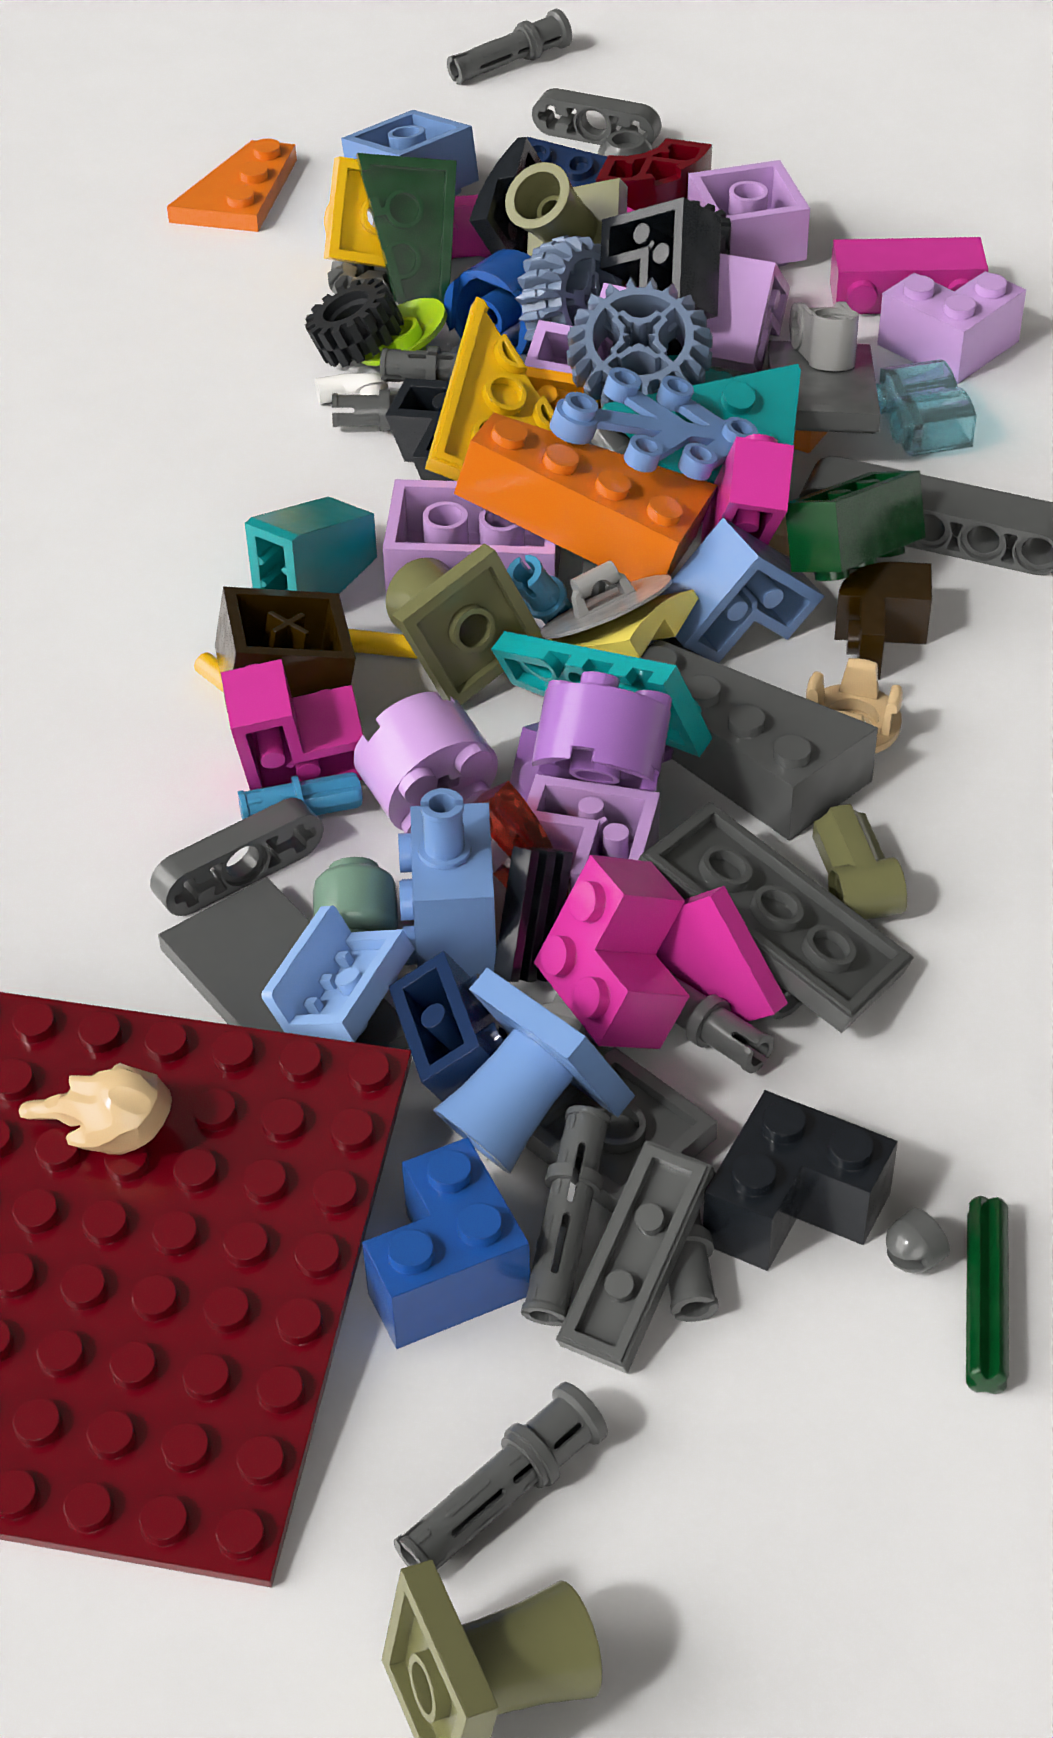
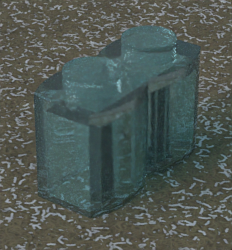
M943 359L880 368L879 383H876L881 415L884 414L890 424V431L896 444L901 443L908 455L918 456L973 447L977 417L975 408L966 391L957 386L950 366Z

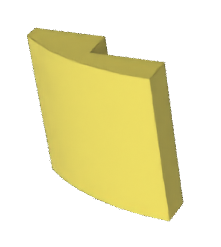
M694 590L660 595L614 620L582 632L549 640L641 658L651 641L676 637L699 598Z

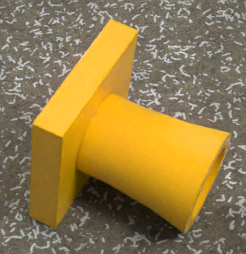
M341 156L334 158L330 202L324 216L326 231L324 259L386 268L374 221L371 225L367 217V212L371 213L357 159Z

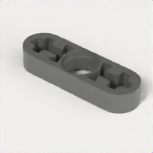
M551 88L545 91L532 109L533 122L544 134L601 145L610 134L616 132L617 126H622L620 130L638 132V127L632 125L634 121L639 122L640 129L646 131L643 136L652 145L662 128L660 116L652 107L646 104L559 88ZM550 105L555 107L556 114L562 115L560 119L555 118L554 111L548 109ZM574 109H576V114H572ZM597 111L602 114L606 120L607 128L597 129L593 127L587 120L586 112Z
M284 799L169 855L153 871L150 879V888L171 914L176 916L192 914L306 857L319 844L324 831L323 823L301 799ZM249 846L247 853L238 862L227 866L228 861L237 851Z

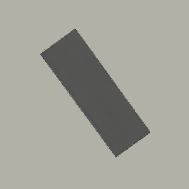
M645 1141L556 1337V1341L561 1347L628 1374L704 1202L705 1191L716 1174L713 1165L650 1141Z

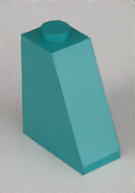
M329 496L253 516L245 522L253 588L340 594L377 558L374 513Z

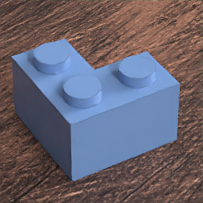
M722 518L710 534L705 537L700 546L672 578V584L660 594L666 595L694 590L699 599L676 635V639L685 648L717 663L725 657L754 621L788 640L825 597L803 572H791L790 558L725 518Z

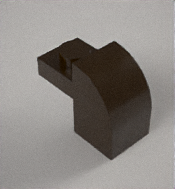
M880 562L870 564L852 572L840 586L834 640H847V655H857L859 659L876 662L878 664V680H880L884 642L927 644L932 604L931 563Z

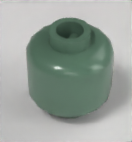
M365 857L339 859L334 861L329 866V869L325 870L315 880L313 888L314 916L321 906L333 905L337 908L351 932L397 930L396 883L392 875L379 867L372 859Z

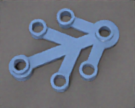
M621 367L612 368L609 371L603 391L611 400L625 404L640 415L599 409L598 403L591 396L581 392H570L564 399L557 402L550 421V429L558 438L578 445L590 443L596 429L635 434L629 441L624 454V460L627 465L640 472L655 471L659 461L685 446L678 462V468L685 476L694 480H707L711 476L713 469L724 463L736 436L745 438L748 435L759 434L755 425L748 420L739 417L723 420L692 400L694 388L683 378L677 376L664 377L657 392L656 401L639 391L642 383L641 378L635 372ZM671 411L679 412L693 423L686 422Z

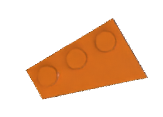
M271 138L258 141L251 140L167 206L169 223L259 232L297 161L296 145L279 143V141Z

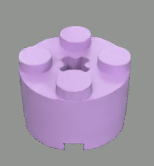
M423 692L406 697L388 707L375 719L380 728L371 737L369 742L362 735L354 751L356 771L393 825L404 831V833H411L410 806H421V798L433 789L447 788L457 791L463 797V804L489 802L490 805L494 795L490 787L498 769L496 753L460 703L453 697H451V701L443 700L438 692Z

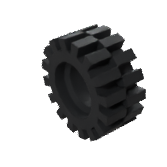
M366 278L362 284L360 280L352 281L351 286L347 289L343 285L336 289L337 294L333 296L327 294L322 298L324 303L315 304L311 309L313 314L307 315L305 328L326 364L329 362L330 366L336 367L340 363L342 367L350 366L353 359L357 363L365 361V355L372 353L375 356L381 352L379 349L381 345L389 346L393 342L391 336H397L401 332L400 326L404 325L403 316L386 284L380 279L374 281L373 278Z

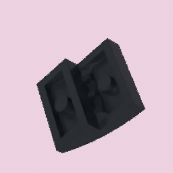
M527 137L517 138L496 163L478 195L469 220L491 254L502 249L518 250L527 254L528 231L515 225L509 219L505 208L506 194L515 177L525 168L542 162Z

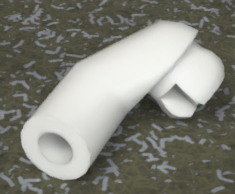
M344 373L315 378L319 404L332 403L333 393L379 395V390H386L388 388L387 382L381 380V376L378 373Z

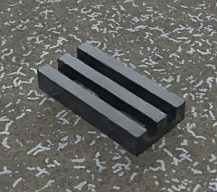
M513 846L493 971L507 982H519V980L525 982H536V980L548 982L534 964V961L565 904L573 852L555 848Z

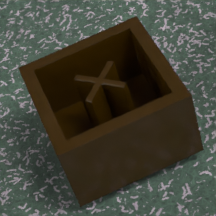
M223 586L215 640L220 677L221 672L243 668L251 664H261L282 659L292 698L312 694L324 689H335L351 685L356 657L339 593Z

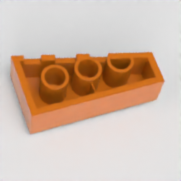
M493 413L470 441L454 494L598 566L610 560L614 563L618 572L624 574L632 582L655 575L671 576L696 538L717 485L703 480H694L682 473L657 466L653 472H640L627 465L623 454L589 443L582 445L568 443L558 438L552 431Z

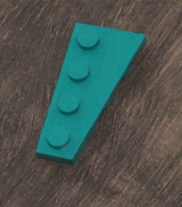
M507 631L503 632L491 648L513 685L544 696L548 683L551 680L580 683L581 675L586 671L611 674L620 679L619 688L633 692L638 690L658 691L672 698L671 716L666 738L667 745L700 757L713 739L701 715V707L693 699L677 665Z

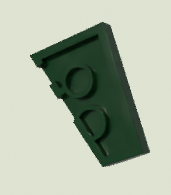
M357 153L358 166L396 305L419 298H434L441 301L444 305L445 293L451 279L457 161Z

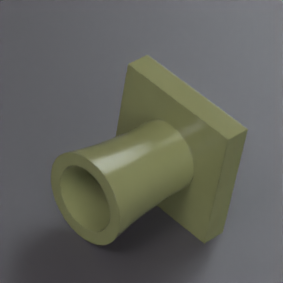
M541 162L525 168L515 177L506 194L505 208L509 219L515 225L528 231L527 254L532 256L534 248L540 247L543 243L551 242L553 238L565 235L569 237L590 236L594 244H601L602 219L627 213L628 187L620 178L572 187L567 174L560 166L554 163Z
M482 544L451 569L442 561L426 557L412 560L397 571L387 589L386 610L391 622L402 631L443 700L451 701V697H453L460 705H463L504 672L491 650L504 631L545 639L542 637L541 630L496 550L486 544Z
M433 1560L401 1568L381 1661L414 1738H491L497 1715L547 1703L595 1698L599 1694L602 1685V1661L595 1629L582 1599L566 1581H557L516 1604L477 1620L461 1624Z

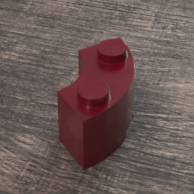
M666 138L658 147L645 153L629 156L608 155L596 178V182L620 178L628 187L627 207L633 210L682 197L688 199V173L711 170L712 144Z

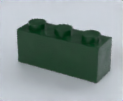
M920 470L869 472L789 501L786 524L791 572H814L816 581H835L848 578L850 576L849 569H859L878 563L877 558L905 554L906 545L926 537Z

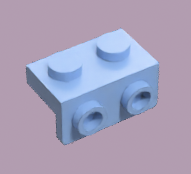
M321 906L262 991V999L282 1030L286 1033L355 1042L358 1036L366 1029L369 1019L389 990L388 986L397 981L398 974L415 948L403 929L351 932L335 906Z

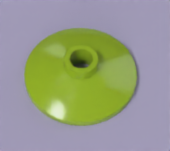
M419 298L397 305L403 316L404 325L400 326L402 330L399 335L391 336L393 342L389 346L381 345L379 347L380 351L382 352L383 348L411 351L426 350V345L438 335L447 320V311L443 303L434 298ZM381 352L375 356L372 353L365 355V361L361 363L368 366H380Z

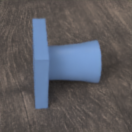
M486 968L469 990L509 1035L492 1056L460 1088L433 1111L463 1139L468 1137L477 1151L510 1174L530 1137L569 1084H572L616 1117H619L635 1095L585 1035L492 970Z

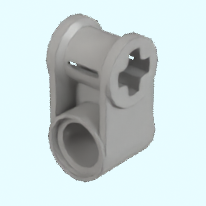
M845 301L836 302L833 307L808 308L804 303H794L789 319L792 347L800 352L812 368L824 371H847L853 369L856 360L859 314L852 310Z

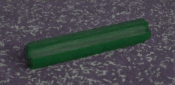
M980 1195L969 1202V1212L967 1213L966 1384L976 1393L987 1391L992 1394H998L1006 1389L1009 1377L1008 1205L999 1197L988 1199Z

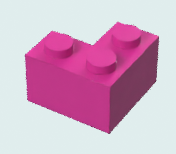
M282 659L261 664H251L243 668L221 672L230 729L250 790L291 783V776L296 775L299 781L354 772L359 780H363L354 766V751L364 732L352 685L335 689H324L312 694L292 698Z
M590 855L534 961L540 972L598 1046L660 1049L690 997L656 956L685 900L650 861Z

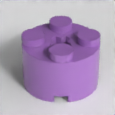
M583 672L580 683L551 680L544 694L532 767L539 765L537 772L545 776L601 784L619 783V787L654 792L657 789L658 778L661 772L671 716L672 698L658 691L638 690L633 692L619 688V678L602 672Z

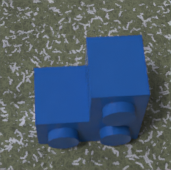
M468 1137L403 1161L402 1171L406 1215L411 1223L362 1242L368 1295L396 1349L527 1296L530 1279L529 1242Z

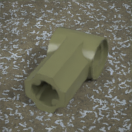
M851 804L830 807L822 818L814 821L812 835L828 873V892L865 920L903 914L907 908V888L904 873L898 860L895 857L885 858L865 813L857 812Z

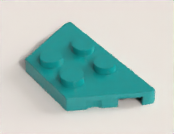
M793 364L692 385L694 393L691 399L723 420L731 417L746 419L755 425L759 434L774 437L778 443L793 445L801 369L799 364ZM657 393L648 394L646 396L656 401ZM615 401L605 403L602 408L640 415L625 404ZM671 411L686 422L693 423L679 412ZM625 433L629 438H631L632 436L635 435V434ZM685 446L659 461L658 466L682 473L678 468V462ZM723 464L714 468L711 476L703 481L714 484Z

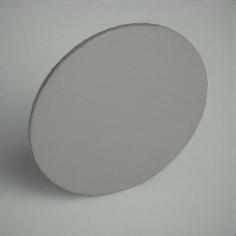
M609 560L570 580L573 590L571 596L573 607L549 621L541 629L540 633L543 638H559L614 620L660 595L672 584V578L669 575H655L629 582L626 576L618 572L614 563ZM598 581H603L608 586L616 583L617 587L584 601L585 598L591 596L592 589Z

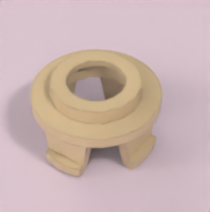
M849 658L841 684L824 688V675L821 672L815 671L808 681L806 699L878 727L875 754L887 749L897 740L902 723L900 709L903 702V690L900 685H893L889 696L879 691L878 664L876 662Z

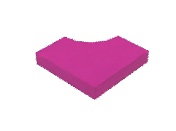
M721 886L684 899L685 902L656 953V956L665 967L676 974L677 978L706 996L716 994L729 1002L731 1012L746 1022L774 1015L787 1005L788 1002L726 887Z

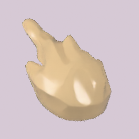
M118 1063L112 1069L99 1071L92 1076H69L70 1090L67 1093L57 1094L42 1100L26 1101L21 1104L19 1114L21 1118L59 1120L70 1127L80 1125V1128L68 1133L66 1136L68 1145L106 1154L122 1155L144 1146L155 1137L164 1125L170 1112L172 1097L170 1090L156 1074Z

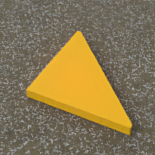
M477 296L469 311L425 466L426 470L455 481L459 479L471 439L493 413L551 431L550 421L554 413V409L544 395L540 397L525 374L528 368L507 335L503 334L501 336L487 314L489 309L484 299Z

